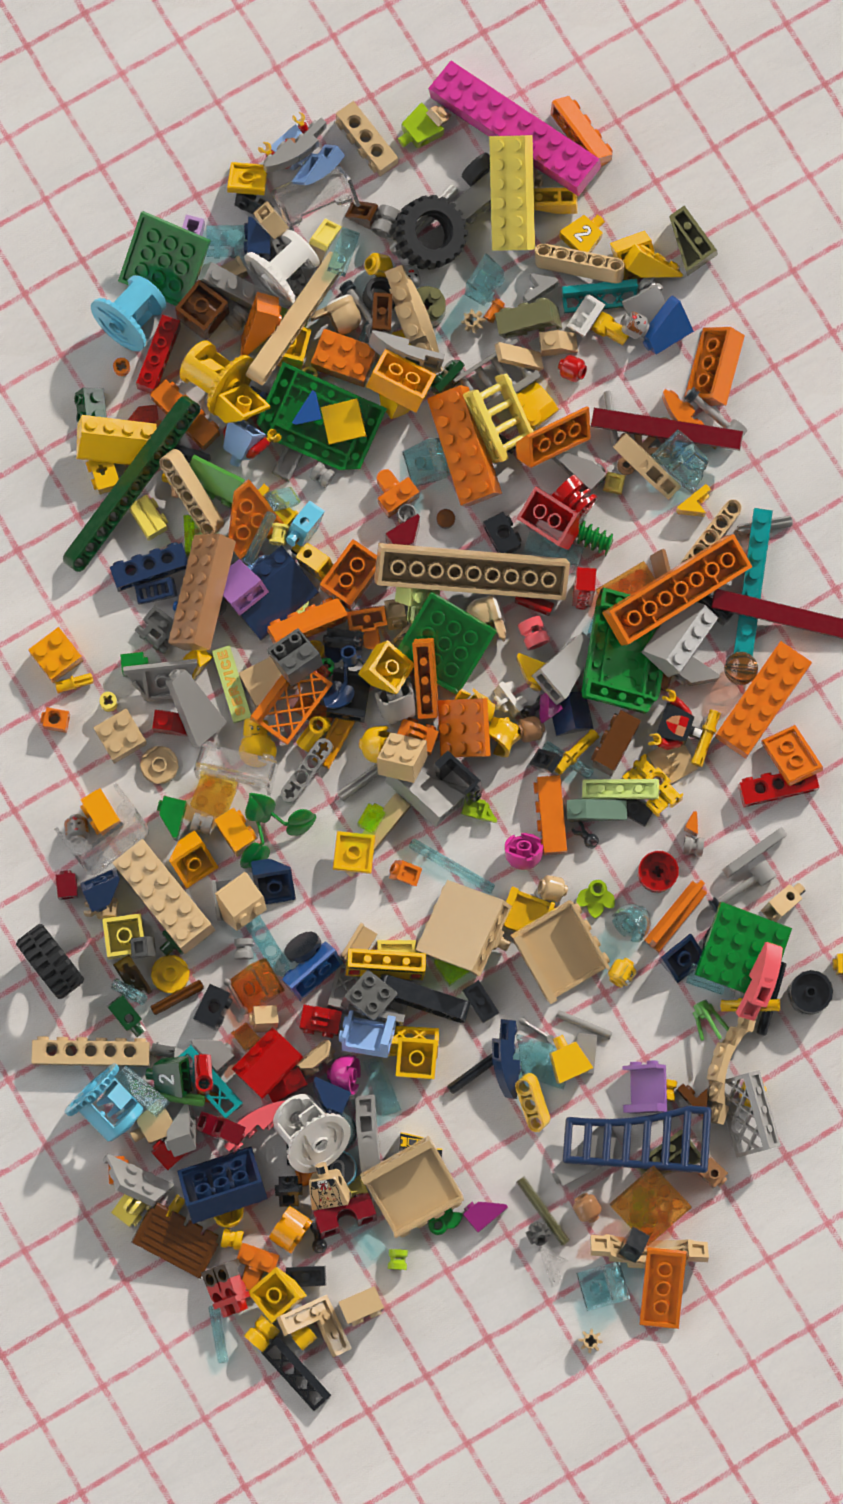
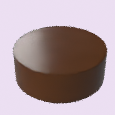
M450 509L440 510L436 517L437 524L444 529L451 528L455 523L453 511Z

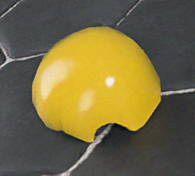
M244 1208L236 1209L213 1218L219 1226L232 1228L237 1226L242 1220Z

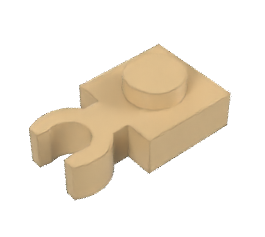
M436 105L426 112L438 127L444 125L452 116L451 113H447L444 110L445 106L443 105L441 107Z
M112 898L110 905L105 910L91 912L90 909L88 911L85 910L83 913L86 917H92L96 914L98 919L117 917L119 901L117 898ZM85 901V906L89 907L87 901Z

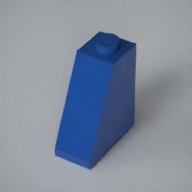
M673 295L668 298L649 323V329L643 337V344L648 351L651 350L657 355L694 332L680 300Z

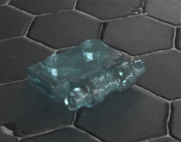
M244 225L206 226L207 239L211 240L209 246H214V249H208L207 257L220 259V257L235 258L237 256H244V249H237V245H244ZM220 246H231V249H220Z

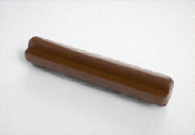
M197 980L151 1005L153 1014L157 1015L204 990V985L201 980Z

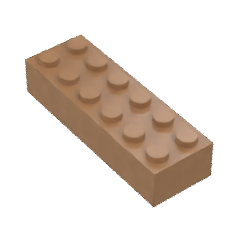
M222 534L194 535L168 644L184 651L210 650L236 541Z

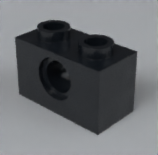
M504 512L483 521V528L497 553L511 554L521 548L520 542H522V539L518 532H514L511 527L513 522L510 516H506ZM504 530L509 535L506 538H501L498 533Z
M209 984L195 1013L194 1021L213 1030H216L217 1026L221 1027L225 1018L222 1016L224 1010H229L233 1001L231 993ZM212 1003L220 1005L219 1010L215 1013L209 1011V1006Z

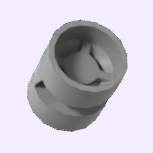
M380 205L376 214L378 219L374 220L371 231L382 238L393 239L392 234L395 233L393 223L397 222L395 218L401 211L389 205Z

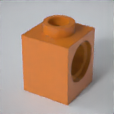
M46 707V711L41 714L40 723H43L44 729L67 733L71 714L69 711ZM52 716L60 717L57 724L50 723Z

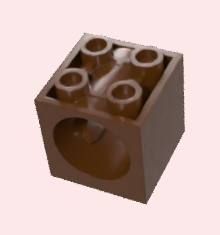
M199 279L175 307L177 319L204 340L210 338L230 313L228 302Z

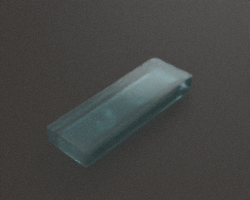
M345 227L342 228L327 271L345 277L360 236L359 232Z

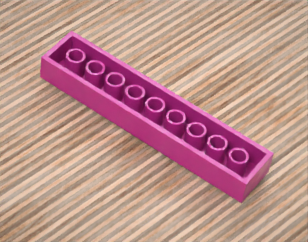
M453 61L447 64L428 88L430 97L445 106V108L488 137L532 135L533 167L577 196L582 193L601 169L598 157Z

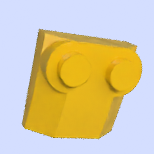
M536 381L516 394L533 430L559 411L553 399Z

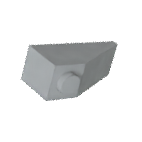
M565 452L552 457L570 476L576 475L584 483L582 488L585 490L590 489L591 493L606 478V470L599 463L595 464L591 460Z
M184 1104L167 1130L165 1145L168 1151H172L174 1157L196 1150V1118L189 1104Z

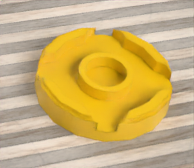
M176 955L160 957L151 968L153 984L164 993L173 994L183 989L189 981L190 971L188 965L182 958Z

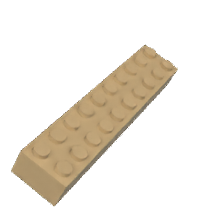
M378 543L374 581L380 586L566 600L570 562L566 558Z

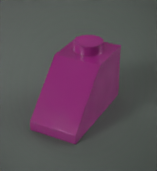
M472 1201L464 1208L466 1212L463 1216L479 1233L504 1212L508 1206L506 1204L479 1201L474 1204Z

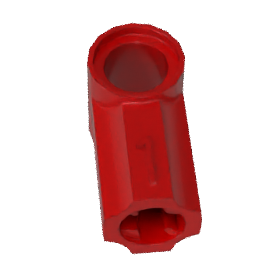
M199 1054L194 1056L195 1086L198 1093L207 1095L213 1089L211 1055ZM206 1080L210 1083V1086L207 1089H201L199 1083Z

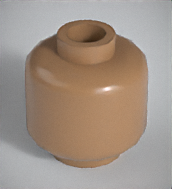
M536 716L522 718L517 724L518 734L524 743L540 740L543 732H545L544 723L541 724V721Z
M583 1193L574 1199L573 1210L580 1221L593 1223L599 1219L598 1215L601 1213L602 1208L593 1194Z

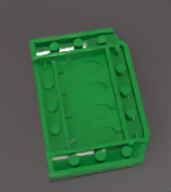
M283 362L266 399V402L271 407L260 413L256 423L266 435L270 429L276 430V434H280L282 437L277 443L338 470L361 469L387 408ZM313 390L317 394L321 416V407L358 399L366 436L329 445L323 416L322 420L295 425L292 422Z
M603 587L596 600L581 690L582 697L646 714L653 703L659 698L663 672L642 653V650L660 625L632 643L621 646L602 612L630 596V594Z

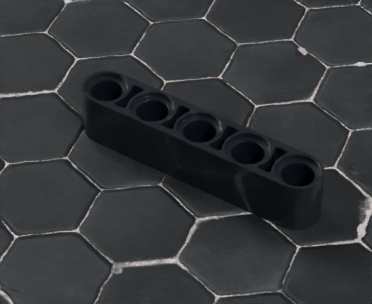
M380 975V979L397 992V996L393 999L394 1002L458 1023L466 1022L470 1002L391 975Z

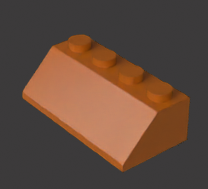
M570 96L553 100L550 115L567 138L598 157L601 167L610 162L613 155L612 148L608 143L605 144L603 142L601 133L597 129L594 130L591 126L589 117L586 114L583 115L579 110L578 102L575 99L572 100Z
M703 327L686 392L695 387V390L700 392L698 396L708 405L726 406L745 335L732 327Z
M586 406L517 441V459L532 468L591 439L589 407Z
M333 597L323 600V604L319 606L314 604L306 607L302 613L294 612L289 614L285 620L280 621V619L270 622L267 631L273 645L297 628L306 638H309L327 630V628H333L345 623L348 614L338 598L333 599Z

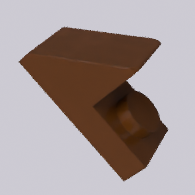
M373 293L371 311L372 330L391 332L392 294Z
M682 1084L676 1089L690 1106L707 1107L708 1088L697 1098L694 1096L695 1091L690 1085L685 1086ZM697 1114L701 1119L703 1118V1114Z

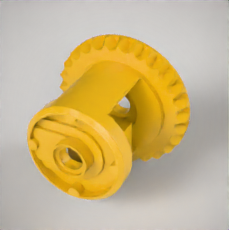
M207 340L201 341L185 356L180 367V379L187 384L192 382L207 392L209 396L207 399L208 410L217 416L213 411L218 395L245 383L249 386L251 379L246 377V372L254 360L247 355L236 357L234 361H229L216 352L215 345Z

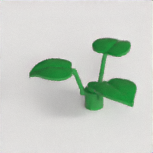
M249 793L245 817L249 821L256 822L260 844L251 843L244 850L240 860L241 868H252L251 861L268 859L270 855L269 847L263 846L264 838L261 822H268L272 816L281 824L287 826L286 833L288 835L298 836L312 827L316 820V814L307 809H300L293 812L289 816L288 822H285L273 813L276 803L271 797L263 794Z

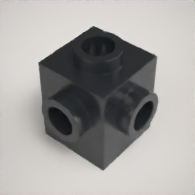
M279 1176L278 1185H275V1196H279V1207L299 1206V1196L303 1195L302 1184H298V1176Z

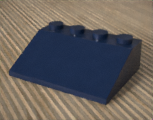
M282 545L251 570L262 580L269 593L242 613L240 617L261 641L269 635L267 627L270 626V622L280 619V621L287 619L289 614L296 612L319 594L316 587Z
M252 1146L177 1170L185 1203L193 1224L268 1199Z

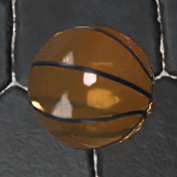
M736 652L727 658L724 672L727 679L732 683L746 685L756 677L758 664L749 653Z

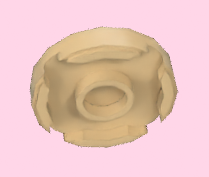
M154 746L148 749L143 754L140 762L143 776L154 784H165L171 781L176 776L179 768L175 753L163 746Z

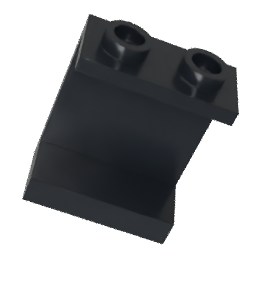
M344 667L333 669L332 681L344 682ZM348 669L347 685L352 686L355 690L353 700L342 708H327L326 717L364 723L370 684L358 674L360 670L356 672Z
M448 750L434 763L436 777L440 780H443L453 771L469 785L465 790L467 805L470 806L473 802L476 803L482 797L481 780Z

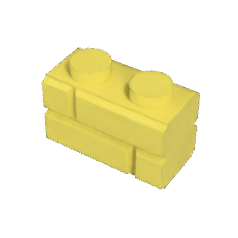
M144 495L132 504L129 511L147 540L150 541L167 531L166 524L169 522L163 513H158L156 508L159 506L153 497L150 499L148 495Z

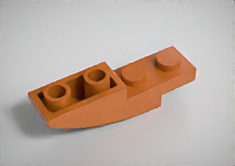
M665 389L663 391L662 399L672 420L704 425L701 420L693 419L695 410L689 402L680 400L678 394L672 390L668 391Z

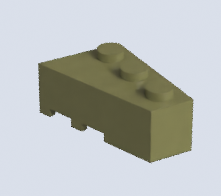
M685 205L669 216L686 274L689 276L717 256L718 252Z
M539 298L535 300L536 302L530 304L521 303L518 307L512 309L510 307L503 308L500 312L495 313L499 335L505 339L528 335L527 332L539 329V332H545L546 327L556 326L557 329H561L562 323L559 308L547 298Z
M682 1129L670 1137L669 1163L681 1164ZM690 1140L689 1164L699 1165L701 1154ZM662 1144L650 1152L649 1161L661 1162ZM636 1168L646 1182L678 1172Z

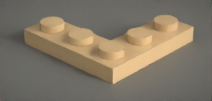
M327 1295L277 1317L284 1336L317 1322L332 1357L352 1349Z

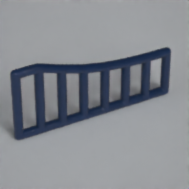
M685 1106L662 1113L633 1118L567 1117L565 1120L563 1162L566 1164L706 1173L708 1171L712 1110L710 1107ZM692 1114H703L700 1165L689 1164ZM684 1115L681 1164L669 1163L671 1121L673 1117ZM664 1120L661 1162L649 1161L652 1122ZM644 1124L641 1161L630 1160L632 1125ZM573 1125L585 1126L582 1157L571 1156ZM592 1126H604L602 1158L590 1157ZM612 1126H624L622 1159H610Z

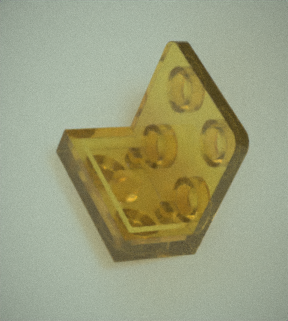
M202 768L200 772L201 778L190 805L194 809L218 818L230 809L238 790L239 782L232 775L226 774L223 776L218 774L219 771L214 768Z

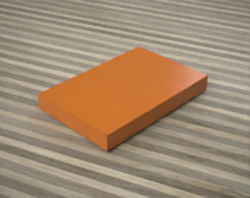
M796 725L761 740L762 746L789 786L823 771L822 764Z

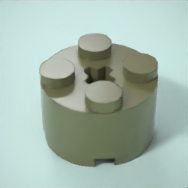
M423 286L418 288L417 291L424 305L429 306L427 313L434 328L445 317L446 301L438 288Z

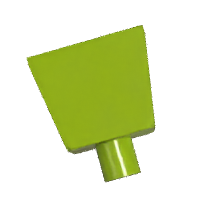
M422 102L401 124L404 134L397 138L402 147L412 142L418 149L444 135V128L442 126L438 127L426 114L428 109Z

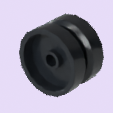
M814 970L800 973L793 979L788 989L789 1003L794 1010L804 1015L818 1014L829 1005L833 996L832 984L828 977ZM810 989L813 990L812 996L808 994Z

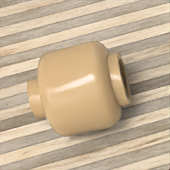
M546 875L543 879H540L538 884V894L544 900L559 902L563 896H566L568 886L565 885L564 879L561 877Z

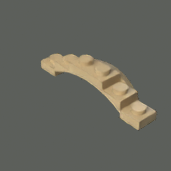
M404 265L385 271L391 287L389 290L396 306L394 309L406 339H409V343L412 346L439 353L429 315L411 278L408 277ZM426 369L434 374L439 373L433 370Z
M738 1017L737 1027L730 1026L726 1033V1038L722 1042H718L714 1049V1055L706 1078L709 1080L707 1100L713 1102L711 1107V1123L724 1125L729 1106L725 1105V1079L728 1065L741 1039L747 1032H753L757 1017L755 1021Z
M608 1234L604 1236H590L591 1256H608L609 1262H626L628 1268H645L647 1247L686 1251L685 1266H687L688 1261L708 1262L709 1259L708 1242L691 1239L648 1240L643 1254L634 1263L618 1254L624 1237Z

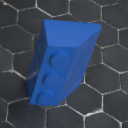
M326 941L321 944L320 949L319 947L316 949L317 953L312 958L299 963L294 969L287 971L282 978L284 984L299 1001L304 999L344 964L337 951Z

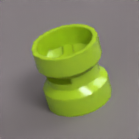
M389 1249L390 1261L388 1262L387 1269L407 1270L406 1257H408V1250Z

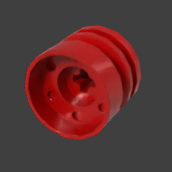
M572 475L551 496L578 512L581 520L591 510L598 497L595 494L589 496L591 493L590 489L580 492L584 483L576 475Z
M653 851L642 858L638 866L637 876L640 884L645 889L661 893L669 890L675 884L679 875V867L671 854L664 851ZM656 867L663 871L660 877L652 873Z

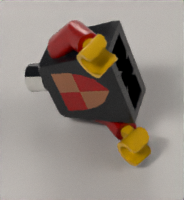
M666 689L669 697L662 696V699L670 703L667 702L657 733L649 735L653 737L654 742H648V745H656L660 748L671 750L681 747L682 744L685 745L688 736L699 740L703 729L692 726L694 721L692 711L676 696L675 691Z

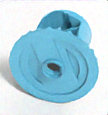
M133 275L127 281L129 287L115 302L105 298L95 299L91 303V312L99 326L113 340L129 350L139 352L146 346L145 335L141 329L142 326L153 315H161L167 306L164 296L154 284L141 276Z
M113 1063L97 1075L71 1101L64 1111L68 1116H73L80 1112L108 1142L115 1140L130 1129L143 1112V1107L114 1078L119 1072V1066L116 1063ZM105 1090L107 1092L96 1104L98 1106L111 1102L114 1104L107 1116L111 1117L122 1108L124 1109L117 1117L118 1121L114 1126L104 1117L105 1112H99L92 1104Z

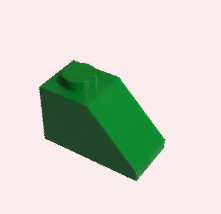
M164 796L163 800L158 802L157 811H159V815L173 839L178 841L187 802Z

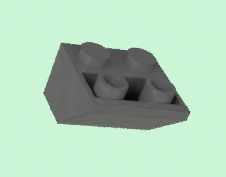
M298 628L267 649L280 673L291 686H294L323 666L320 653Z

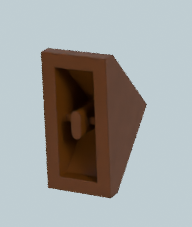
M352 201L344 217L365 228L371 229L374 220L377 218L378 205L376 203Z

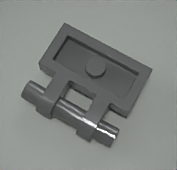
M154 605L143 618V621L148 624L147 627L144 629L138 625L135 631L140 635L141 639H146L153 645L152 648L165 654L169 648L164 645V642L166 640L169 641L174 620ZM153 629L161 635L159 639L150 634Z

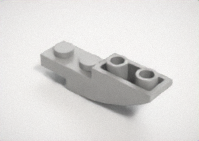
M322 118L318 121L314 120L309 125V130L305 134L301 133L296 138V143L290 138L286 142H281L277 147V151L273 155H268L264 160V171L269 173L287 168L310 155L319 147V140L317 138L327 128L326 121Z
M372 330L368 345L381 356L386 348L422 368L440 372L445 354L408 345L409 339Z
M375 1095L355 1097L356 1129L361 1173L381 1162Z

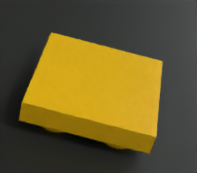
M358 399L321 407L329 445L366 436Z

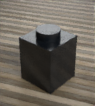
M632 1227L625 1236L618 1254L636 1263L643 1254L650 1236Z

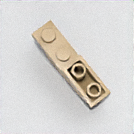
M627 433L613 446L634 469L668 500L680 489L681 485Z

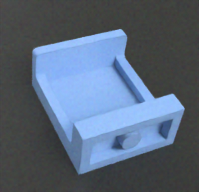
M350 1010L348 1017H344V1031H340L339 1042H342V1051L388 1058L396 1030V1016L388 1015L387 1021L384 1023L355 1018L354 1010Z

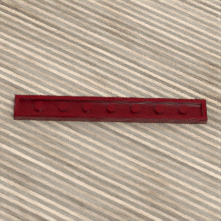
M595 407L591 420V427L737 451L741 449L743 431Z
M716 589L714 591L711 608L843 639V618Z

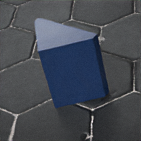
M582 691L570 692L568 697L559 703L563 709L552 717L556 736L593 729L588 700L582 697Z
M690 933L661 956L658 961L672 978L679 983L697 968L703 951Z

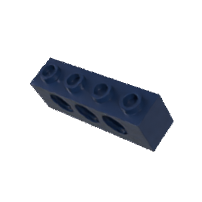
M174 542L167 545L165 549L160 550V548L150 550L147 555L142 556L138 554L132 556L131 560L114 562L113 566H110V570L117 591L120 592L136 585L186 570L188 559L182 543ZM165 556L173 558L168 564L163 563L162 559ZM147 562L154 563V567L150 570L145 569L144 565ZM129 568L136 569V573L132 576L127 575L126 571Z

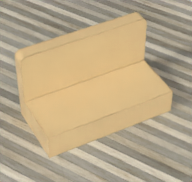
M360 923L342 952L341 958L346 961L348 948L369 950L378 934L365 927L363 923Z

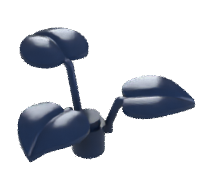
M325 642L324 651L326 658H330L334 663L342 660L344 663V682L332 681L333 685L323 697L325 707L338 709L348 705L355 695L354 688L347 685L348 667L356 666L358 661L364 665L365 661L360 655L357 656L356 649L353 646H345L342 649L326 647Z

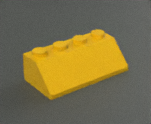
M82 415L77 424L76 459L130 465L156 430V424Z

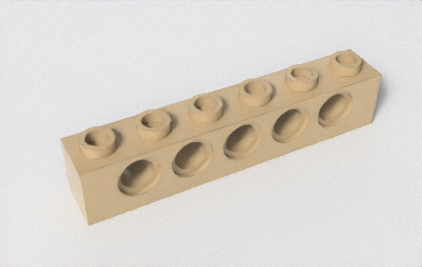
M38 1036L37 1040H32L31 1063L33 1065L110 1066L116 1063L121 1067H150L151 1044L146 1042L144 1038H135L134 1042H127V1038H115V1041H107V1038H96V1041H88L87 1037H76V1041L68 1040V1037H57V1040H49V1037ZM50 1046L57 1047V1053L54 1056H49L47 1053ZM70 1046L77 1048V1053L74 1056L67 1055V1049ZM93 1046L96 1048V1054L89 1057L86 1054V1050L88 1047ZM108 1047L116 1049L114 1056H106L105 1052ZM127 1048H135L136 1052L133 1057L125 1055Z

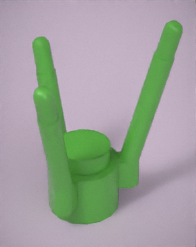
M703 1000L693 1006L695 1011L692 1014L696 1020L700 1040L703 1041L704 1036L699 1017L701 1019L707 1018L714 1033L720 1040L722 1037L711 1015L713 1014L726 1031L729 1030V1027L715 1011L712 1004H709L707 1000Z

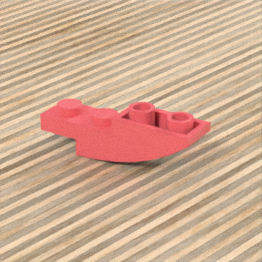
M765 942L749 974L752 981L736 1011L739 1017L755 1021L761 1007H767L780 970L783 950L781 946Z
M284 1101L263 1106L237 1122L246 1127L243 1140L246 1137L250 1139L258 1131L256 1129L258 1126L263 1131L266 1129L270 1131L274 1127V1115ZM242 1141L239 1143V1146L227 1142L224 1147L229 1152L233 1150L236 1152L244 1144Z

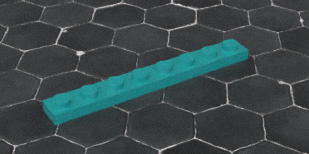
M753 509L747 558L752 568L744 573L742 595L761 599L773 510ZM744 615L738 616L733 656L745 657L737 659L749 660L746 659V657H749L752 660L758 622L756 618Z

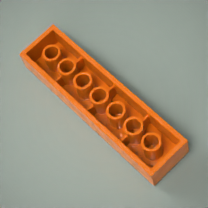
M727 535L602 613L620 645H628L752 568V565L735 535Z

